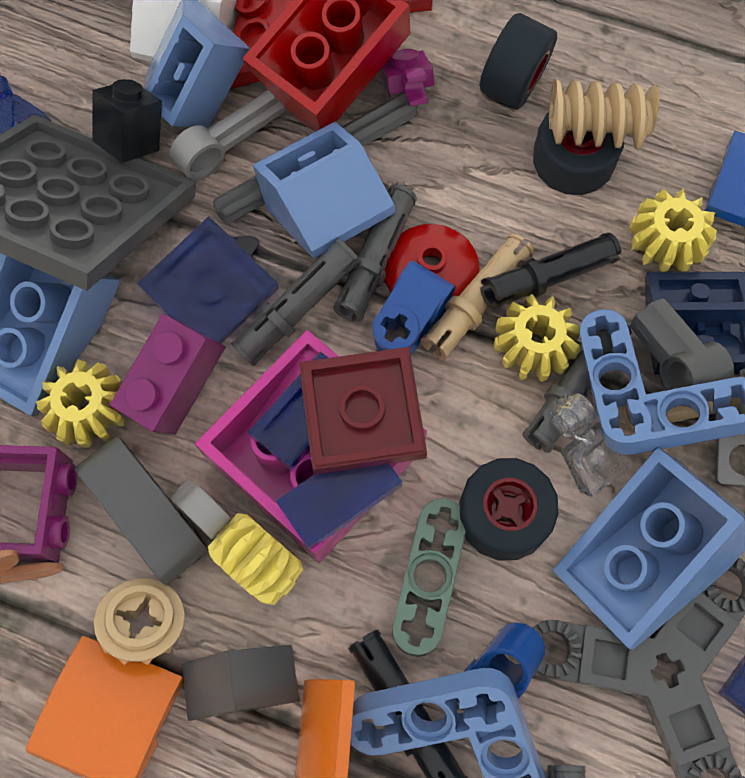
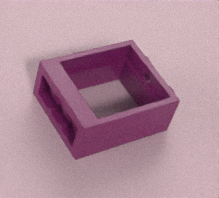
M0 445V471L45 472L34 544L0 542V551H18L19 562L59 563L60 550L67 546L70 535V522L65 515L68 496H72L76 489L77 472L74 469L76 466L73 464V460L59 448Z

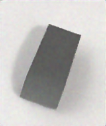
M118 435L74 468L134 549L163 584L168 585L208 552V547Z

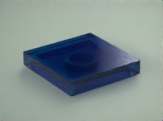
M209 216L137 283L167 315L185 322L220 344L279 289V284Z

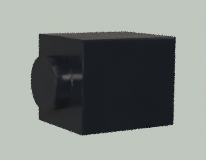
M132 79L117 80L112 85L92 90V141L120 163L159 151L162 100Z

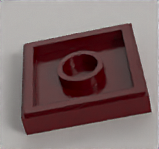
M410 347L299 362L314 475L427 459V448Z

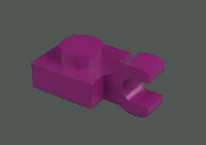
M398 50L381 68V77L390 95L403 92L409 107L428 103V97L424 88L435 86L433 67L423 50Z

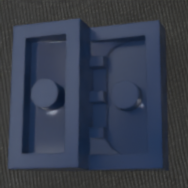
M647 272L645 277L646 307L651 302L664 298L702 343L714 341L725 347L732 358L734 374H740V370L745 369V272ZM651 354L654 375H660V363Z

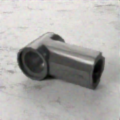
M664 298L651 302L633 318L629 327L660 363V380L665 391L733 378L734 364L727 349L714 341L702 343Z

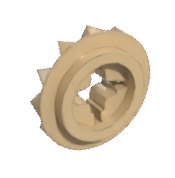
M149 578L125 581L112 588L100 601L94 616L96 638L104 653H109L118 658L123 665L129 661H141L149 665L153 658L163 653L170 654L174 643L179 636L183 635L185 621L183 603L178 594L161 581ZM148 604L150 623L154 624V626L143 627L140 633L136 634L133 639L131 624L126 620L128 618L137 619L141 612L145 611Z

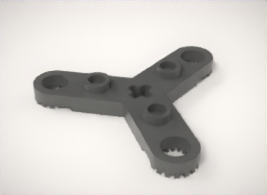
M738 558L728 569V571L733 572L739 578L742 585V592L737 600H729L723 598L722 594H718V588L714 586L716 585L715 581L634 650L628 649L608 629L560 620H546L538 623L532 628L540 636L545 633H555L564 639L567 645V656L563 663L555 666L546 664L543 660L536 673L546 678L643 697L676 778H701L702 772L707 771V768L713 767L718 769L725 778H744L731 752V745L701 676L739 626V622L745 615V562L743 559ZM659 654L665 662L674 661L677 665L678 672L671 676L673 683L671 687L668 686L665 680H654L651 670L658 666L656 656Z

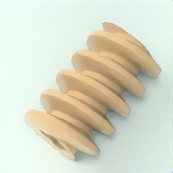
M555 78L551 89L549 105V129L553 131L555 144L561 145L568 130L573 132L575 146H581L586 133L592 132L595 147H601L606 134L612 133L615 148H621L626 135L631 134L634 148L640 150L646 136L651 135L656 124L660 99L659 87L652 85L644 94L642 85L633 83L624 95L622 85L618 82H612L604 95L601 83L599 81H592L584 94L581 82L579 80H572L563 94L561 82Z

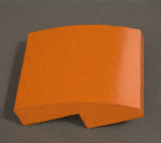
M82 635L44 705L27 744L26 752L83 778H141L158 745L157 735L183 687V678L151 663L147 665L141 661H129L123 665L118 658L109 653L105 654L98 641Z
M333 679L304 680L295 778H348L355 681Z

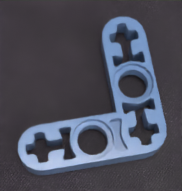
M601 309L589 313L583 319L580 325L581 347L602 437L612 451L622 455H633L655 451L657 447L665 449L745 434V414H739L736 407L730 406L731 398L740 397L741 402L745 405V377H733L646 394L630 332L624 317L616 311ZM607 329V333L611 336L613 353L603 356L601 339L597 336V331ZM619 370L629 375L631 380L625 388L610 390L601 385L600 379L606 372ZM708 401L713 402L712 410L717 411L716 421H709ZM627 405L630 423L632 426H635V434L624 436L623 430L619 428V412L617 407ZM676 406H688L697 412L699 419L692 426L677 427L668 421L666 415L669 410Z
M478 668L374 691L359 696L353 703L350 744L361 753L370 756L385 755L469 737L484 778H546L514 686L509 677L499 670ZM488 694L489 699L497 702V704L487 706L483 698H477V695ZM456 698L459 699V709H464V713L457 712ZM422 703H433L440 706L446 715L437 721H426L417 716L414 708ZM396 711H401L402 716L396 715ZM372 719L376 726L384 727L383 729H376L372 722H364V720ZM499 740H508L517 744L521 751L513 757L503 758L492 753L489 746Z

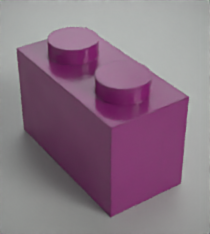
M162 313L111 401L110 406L152 432L176 434L226 347L185 322Z

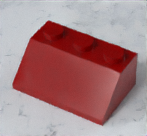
M292 0L245 54L242 60L288 112L316 132L338 121L411 34L409 5L403 0Z

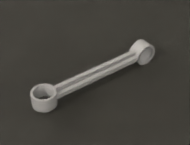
M267 90L209 129L202 125H196L184 130L172 143L170 158L187 178L194 181L202 180L211 175L220 166L227 150L287 110Z

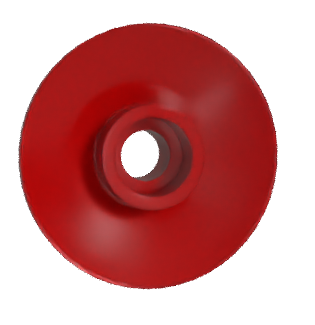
M438 224L414 226L401 233L385 268V283L391 293L402 271L413 260L454 284L456 289L453 296H460L479 273L478 256L470 241L460 232L450 227ZM433 256L441 261L437 265H428L423 259Z

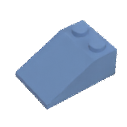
M0 253V398L30 416L38 415L40 411L37 408L36 401L50 396L43 390L42 382L56 383L60 379L57 375V366L64 367L69 372L102 326L121 280L107 273L86 291Z
M657 447L552 571L628 649L634 650L721 577L744 553L745 514L681 461Z

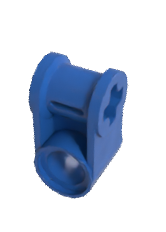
M413 260L409 262L397 279L390 296L373 322V335L377 350L410 347L412 355L421 343V338L445 310V304L452 298L456 286ZM399 326L405 328L406 339L396 337L393 342L388 341L387 329L395 332Z
M516 622L506 624L499 630L477 660L474 658L464 672L478 668L499 670L509 677L519 699L528 688L545 656L544 642L536 630L526 624ZM505 654L512 656V657L515 658L520 664H516V663L510 661V660L505 656ZM488 694L477 695V698H483L487 706L497 704V702L489 699Z

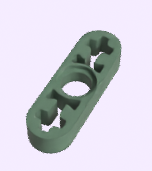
M440 498L432 500L421 510L393 622V639L397 647L405 654L414 657H421L431 653L441 640L466 532L460 520V505L449 499ZM439 512L450 514L449 523L457 526L456 531L448 530L446 532L442 545V550L453 551L452 558H448L434 550H419L421 543L428 547L432 546L435 527L427 524V520L437 519ZM434 562L442 567L446 577L442 588L434 592H426L417 586L414 580V572L420 564ZM408 595H412L419 601L426 603H441L439 612L428 607L425 627L433 630L432 638H422L419 646L409 644V634L401 631L403 622H413L418 605H407Z

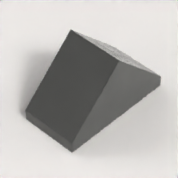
M292 645L228 650L182 663L188 721L300 702Z

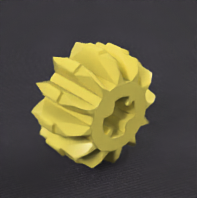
M684 188L677 192L674 198L666 190L662 189L656 194L654 200L646 198L640 204L637 216H634L630 223L629 233L634 235L631 241V250L645 251L642 257L643 265L649 264L654 260L659 263L660 272H667L671 265L679 272L689 270L693 263L698 265L699 262L701 263L709 253V247L716 240L717 230L711 227L714 222L715 212L700 210L703 205V197L691 202L686 199Z
M533 294L526 298L524 307L513 301L508 305L507 317H501L497 320L495 330L499 336L495 338L494 349L497 352L506 353L502 360L504 369L513 367L516 364L520 366L518 374L520 380L526 379L530 370L536 372L541 383L548 380L551 370L561 375L569 367L568 360L575 359L579 353L580 347L575 340L580 336V325L568 323L572 316L571 307L560 311L554 309V296L548 298L544 305H539ZM532 334L543 337L541 343L531 340Z
M77 359L73 372L69 373L64 367L57 366V375L60 379L56 383L42 382L43 390L50 395L36 401L38 410L46 415L41 421L42 426L49 433H56V439L62 444L70 446L76 440L82 448L90 449L95 435L104 442L110 441L111 436L107 430L110 425L116 427L125 426V419L118 413V410L110 406L111 401L122 384V380L118 375H110V370L106 365L98 362L90 369L85 361ZM83 400H87L89 404L82 409L79 404Z
M237 513L208 546L209 555L213 561L250 595H253L264 604L275 605L283 595L286 596L296 585V579L304 571L301 561L248 514Z

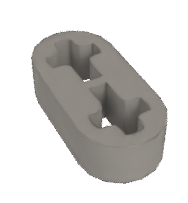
M189 478L169 497L211 539L232 520L200 486Z

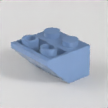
M181 0L146 72L144 88L162 100L161 116L171 126L192 127L202 125L209 128L244 63L242 58L251 48L199 0Z
M336 122L253 164L267 211L313 259L325 253L338 238L345 242L396 213L395 204L361 143Z

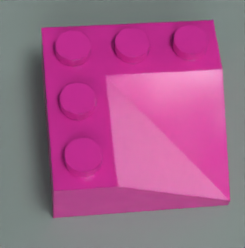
M306 330L200 437L195 445L216 470L320 564L413 461L314 475L299 362L339 356L309 330ZM423 428L426 442L427 430Z

